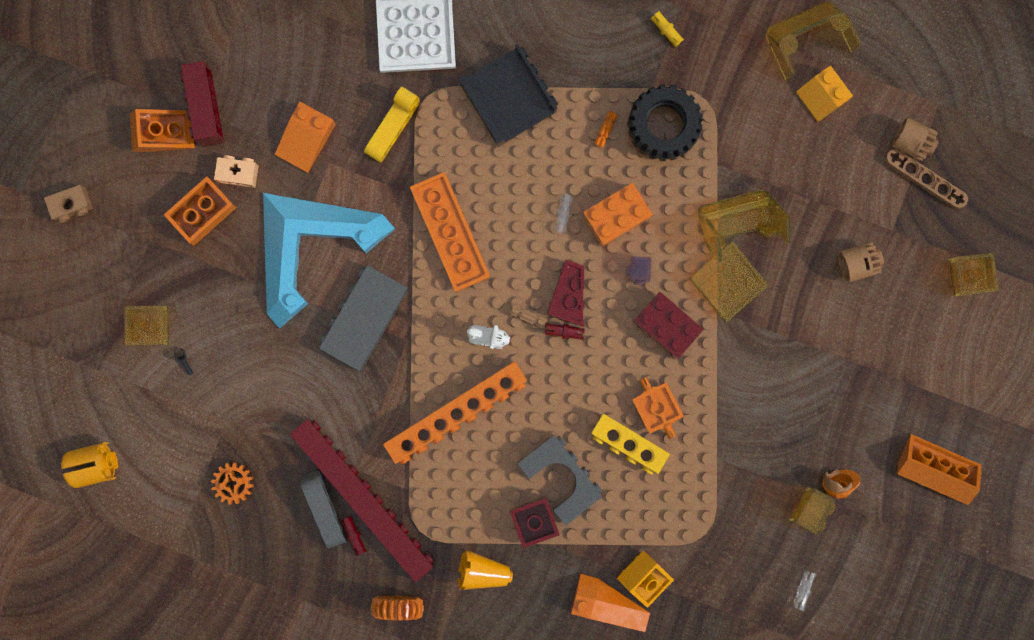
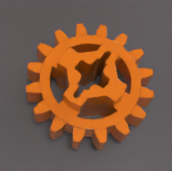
M236 462L233 463L232 467L229 463L225 464L226 468L220 466V473L214 472L213 474L217 478L211 480L215 484V487L211 489L217 490L215 497L221 496L220 502H225L227 499L228 505H231L233 500L236 504H239L240 498L243 501L247 500L245 494L251 495L252 492L249 488L254 487V484L250 483L254 477L248 476L250 470L244 471L245 465H241L238 468ZM234 471L239 472L243 477L240 478ZM225 474L226 478L223 483H220L222 476ZM231 481H236L237 484L234 487L229 486ZM245 484L244 490L240 494V488ZM225 489L230 492L231 496L226 495L222 490Z

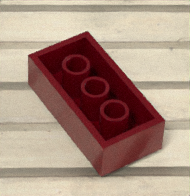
M204 61L181 65L182 71H179L181 82L185 85L183 97L185 102H188L186 114L192 124V127H189L191 138L202 147L225 143L212 70Z

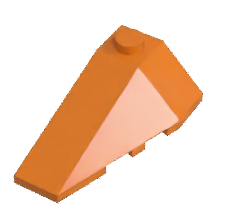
M580 573L570 610L571 614L638 631H646L650 612L622 595L601 579Z

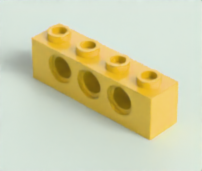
M605 414L601 415L591 432L594 435L593 440L600 444L604 442L609 444V449L618 455L620 452L627 455L626 460L634 465L637 462L644 466L642 469L651 475L654 472L659 474L670 456V453ZM612 429L618 433V437L614 441H610L607 437V433ZM627 440L634 442V448L631 451H627L624 448V443ZM644 450H648L651 453L648 461L641 459V452Z

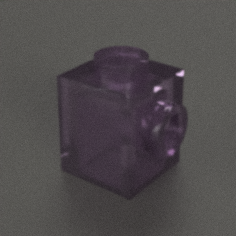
M631 257L630 265H627L626 277H630V282H634V285L644 286L646 282H650L651 258Z

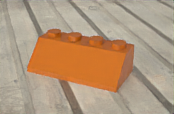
M910 434L898 462L897 474L969 505L980 491L982 465Z

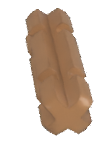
M516 304L513 305L510 311L512 316H519V319L533 325L535 323L540 328H544L547 323V318L543 316L538 317V314L525 308L522 310Z

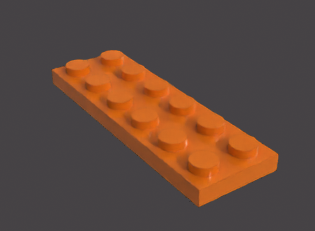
M440 173L410 186L455 293L490 278V274L446 173Z

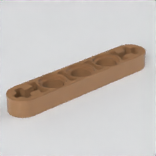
M892 149L886 154L885 162L889 167L950 207L960 209L967 204L968 197L965 192L904 152ZM896 154L899 161L892 162L890 155ZM905 159L906 161L902 164V166H901V168H900V167H899V165L901 164L900 162H902V161ZM907 164L914 165L915 172L913 174L906 171L905 167ZM923 174H928L931 177L929 184L922 182L921 177ZM940 184L945 185L947 188L945 195L940 194L937 190ZM952 196H954V197L960 196V197H961V198H960V201H961L962 203L956 204V203H955V202H956V199L953 198Z

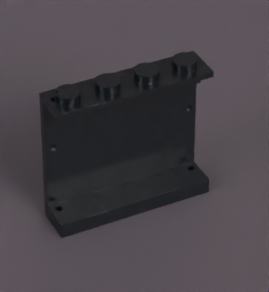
M518 43L515 45L514 50L468 77L463 75L458 78L461 87L498 147L557 112L556 106H558L556 99L553 95L549 96L546 91L548 90L547 84L543 79L540 80L538 78L536 66L533 63H529L527 60L529 56L524 47L520 48Z

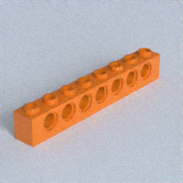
M514 361L383 445L394 463L400 462L403 465L411 460V454L415 452L417 454L422 453L428 449L426 445L433 441L436 444L444 439L443 434L449 431L452 434L460 429V423L464 421L469 423L477 418L475 414L482 410L485 413L493 408L492 403L499 400L501 403L510 397L508 393L515 390L517 393L525 388L526 385L524 383L527 382V379ZM503 378H509L512 384L510 388L504 389L501 387L500 381ZM487 388H492L495 391V396L492 399H487L484 396V391ZM471 398H475L479 402L478 407L474 410L468 407V401ZM456 408L462 411V417L459 420H455L451 416L452 411ZM438 419H443L446 423L443 430H438L435 427V422ZM422 429H426L429 432V438L425 441L419 438V432ZM405 440H410L413 444L410 451H406L402 447Z

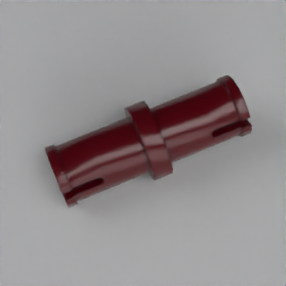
M546 323L545 335L562 337V339H584L585 328L570 327L568 324H563L562 326Z
M352 517L341 520L340 523L347 535L346 540L350 542L355 556L367 552L360 538L361 533L357 531Z

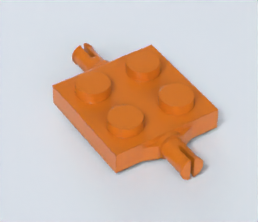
M647 377L639 380L645 391L633 398L632 401L648 433L651 434L657 430L664 429L669 439L672 436L675 437L676 434L671 425L683 418L684 415L667 382L651 387Z

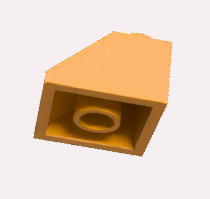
M831 65L796 91L798 97L817 122L853 97Z
M644 550L617 578L647 608L674 580Z

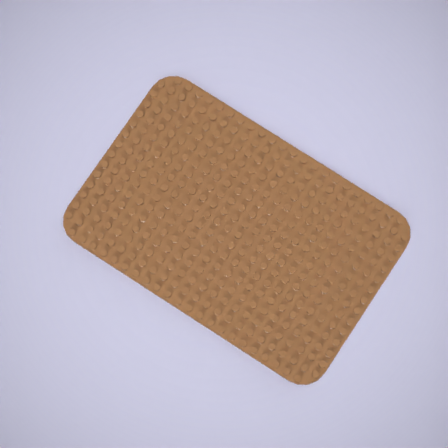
M461 86L438 89L428 95L419 106L415 120L414 185L440 173H446L490 274V278L455 293L414 198L410 427L514 361L527 379V382L524 383L526 385L525 388L517 393L515 390L508 393L510 397L501 403L499 400L492 403L493 408L487 412L479 411L475 414L477 418L467 423L464 421L460 423L459 426L461 428L452 434L449 431L443 434L444 439L436 444L432 441L426 445L428 449L422 453L417 454L415 452L410 455L409 508L411 519L418 530L431 540L444 543L521 544L510 509L547 497L560 535L537 544L679 546L694 543L706 535L714 523L717 509V122L715 112L707 100L697 93L686 91L688 96L691 94L694 96L695 103H699L701 108L699 111L703 115L701 122L703 126L699 138L685 155L679 156L675 160L666 159V161H659L658 158L653 160L649 158V155L640 153V149L633 145V139L629 137L628 119L635 100L639 98V95L647 92L649 88L548 87L546 91L549 96L553 95L558 103V106H556L557 112L499 147ZM657 107L648 115L647 126L650 132L657 138L670 140L680 134L683 121L674 109ZM609 111L614 112L618 116L615 123H613L614 125L608 138L605 139L606 143L603 148L594 145L597 136L599 137L598 133L603 122L606 120L605 118ZM633 182L653 216L606 246L601 247L584 219L583 212ZM565 260L584 266V327L547 315ZM658 292L664 294L704 329L677 360L633 323ZM516 304L522 310L525 308L538 314V317L543 316L547 318V323L562 326L563 324H568L570 327L585 328L584 339H562V337L545 335L546 325L544 328L537 327L535 323L533 325L519 319V316H512L510 311L513 305ZM470 325L488 328L498 325L499 329L506 331L510 336V342L502 349H490V346L475 345L468 341L467 330ZM647 377L651 387L667 382L684 415L683 418L671 425L676 434L671 439L668 438L664 429L649 434L632 401L633 398L645 391L639 381ZM503 378L500 381V385L504 389L510 388L512 384L509 378ZM487 388L484 391L485 398L492 399L495 396L494 389ZM471 398L468 401V407L472 410L476 409L479 405L478 400L475 398ZM458 408L454 409L451 413L452 418L459 420L462 417V411ZM602 414L607 415L670 453L659 474L655 472L653 475L642 469L644 467L642 464L637 462L634 465L626 460L627 455L620 452L618 455L609 449V444L605 442L600 444L592 439L594 435L591 432ZM438 419L435 422V427L438 430H443L446 426L443 419ZM422 429L419 432V438L423 441L427 440L429 432L426 429ZM612 429L607 433V437L610 441H614L617 439L618 433ZM553 435L556 438L560 436L567 444L564 448L568 453L572 451L578 458L576 463L580 469L584 466L591 475L588 477L591 483L596 482L602 489L600 493L602 498L566 526L553 509L567 499L574 491L576 481L573 471L564 464L553 463L547 465L529 479L517 464ZM632 440L625 441L624 448L627 451H631L634 448V442ZM410 441V450H411L412 447H413V444H412V442ZM644 450L641 452V459L648 461L651 453L648 450Z

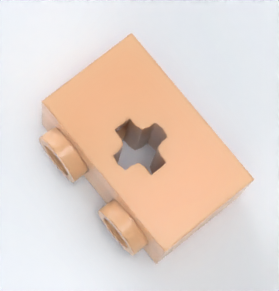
M224 155L223 158L217 157L214 180L217 183L255 188L259 166L250 158H242L241 161L235 160V157ZM238 167L241 171L235 174L233 170H237Z

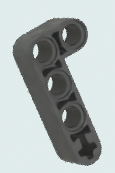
M317 469L301 475L300 483L326 547L330 549L346 543L345 533L325 488L326 483L322 472Z

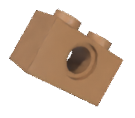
M77 185L44 198L51 219L59 221V223L67 222L70 220V217L75 215H86L88 210L93 209L86 187L82 185ZM72 201L73 206L67 210V202Z

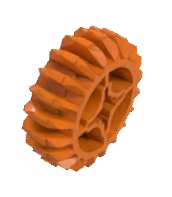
M378 596L372 599L371 611L372 616L379 619L417 620L423 615L424 605L423 600L419 597Z

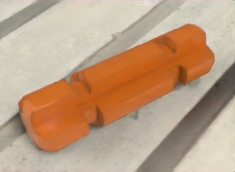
M608 112L606 120H604L598 133L599 137L597 136L594 145L597 147H604L605 139L608 138L613 128V123L617 119L618 115L616 113Z

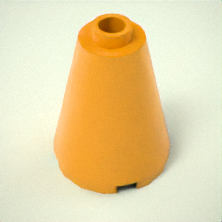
M465 550V553L463 552L458 569L461 578H458L457 582L458 588L461 590L507 586L508 582L511 583L513 572L510 571L509 566Z

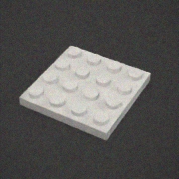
M376 0L380 73L456 68L452 0Z

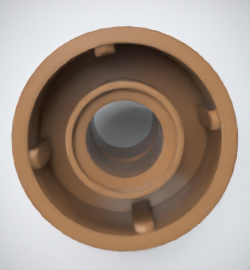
M906 117L900 125L891 146L923 161L926 155L931 156L938 145V140H936L938 133Z
M872 242L838 252L839 266L847 283L882 273L883 255L879 248L876 249Z

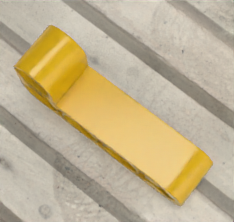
M400 87L393 99V106L364 150L365 154L380 163L384 160L420 103L419 97L404 87Z

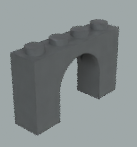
M553 435L517 464L529 479L544 467L553 463L564 464L573 471L576 481L574 491L567 499L553 509L566 526L602 498L600 494L602 489L596 482L591 483L588 479L591 475L584 466L580 469L576 463L578 458L572 451L568 453L564 448L567 445L560 436L556 438Z

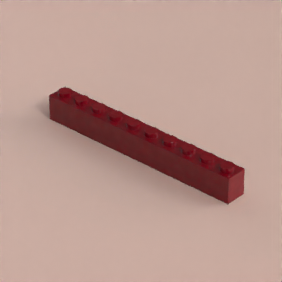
M307 419L290 435L416 583L434 567V559L429 553L426 552L424 554L420 549L421 544L415 537L411 539L407 534L409 532L407 527L403 523L399 524L394 519L397 517L390 508L386 509L383 506V499L377 493L375 495L370 490L371 485L365 478L361 480L357 475L359 473L357 468L353 464L349 465L344 460L347 458L340 449L336 450L332 444L334 442L327 434L325 436L320 431L322 428L318 422Z

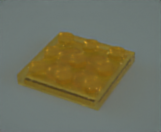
M733 241L689 277L724 322H728L769 286Z

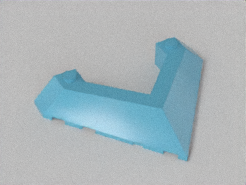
M263 193L267 315L281 328L309 304L297 290L301 236L354 239L367 254L395 228L383 214Z

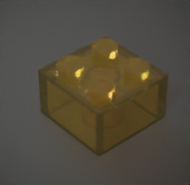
M994 253L949 259L954 297L999 291Z
M125 306V345H169V307Z
M807 487L789 521L811 533L818 534V532L824 530L827 516L834 512L836 500L815 488Z

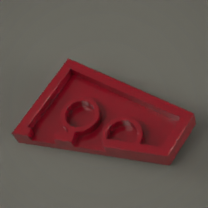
M569 260L564 261L547 311V315L584 327L583 265Z

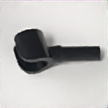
M181 348L183 355L178 357L174 352L175 359L181 362L188 375H191L193 372L187 363V355L185 350Z

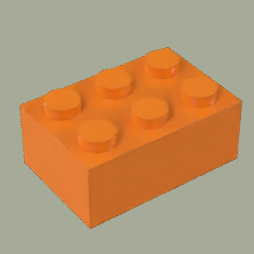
M206 176L169 209L164 216L188 243L195 246L237 207Z
M633 182L583 212L584 219L601 247L606 246L653 216Z

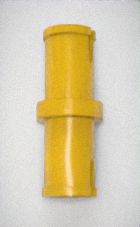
M660 11L651 17V20L661 30V34L665 35L674 47H677L684 40L673 28L674 25L669 23Z

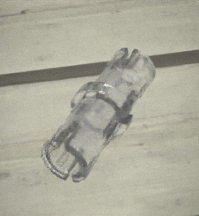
M561 194L559 209L556 210L557 220L554 229L556 233L562 234L563 232V234H566L568 219L571 217L572 195Z
M804 570L800 586H797L796 590H798L792 606L798 609L799 602L801 601L799 610L805 611L807 599L812 593L810 590L816 576L815 573L811 572L809 580H807L809 571Z

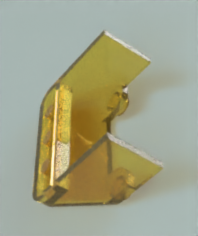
M829 1L823 2L768 28L766 39L786 81L790 80L795 74L788 56L797 50L798 41L796 36L829 22L835 31L842 32L851 53L862 44L849 16L834 3Z
M759 190L705 204L698 208V217L706 246L717 262H722L721 249L726 245V238L758 230L766 237L779 234L786 244L790 243V217L768 191Z

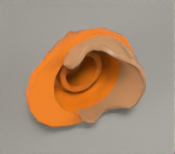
M835 469L829 474L825 472L822 486L831 497L837 499L847 498L859 486L860 476L852 470Z

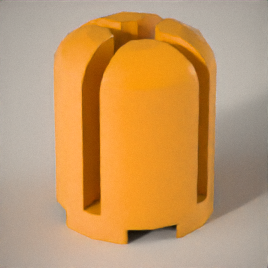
M108 442L71 450L63 455L61 469L74 468L90 463H95L96 465L62 474L69 486L80 488L116 478L114 474L115 469L118 468V460L115 451L111 452L106 445L109 444Z

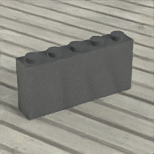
M369 265L366 268L363 267L359 272L358 278L360 279L356 285L353 284L349 289L348 294L350 296L347 301L341 303L338 309L340 311L338 317H334L329 324L331 329L319 341L321 345L319 349L360 372L366 365L409 290L404 285Z

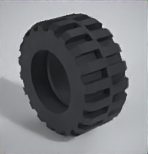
M662 84L658 88L653 86L647 92L639 95L629 114L628 133L629 137L633 139V145L640 149V153L649 155V158L653 160L658 158L659 161H666V159L675 160L679 156L682 157L691 150L698 140L703 126L701 124L703 115L699 111L701 108L699 103L694 102L695 98L692 94L688 96L686 94L687 90L683 88L678 90L676 85L665 87V84ZM669 107L681 116L683 127L677 137L663 140L650 132L647 126V118L653 109Z

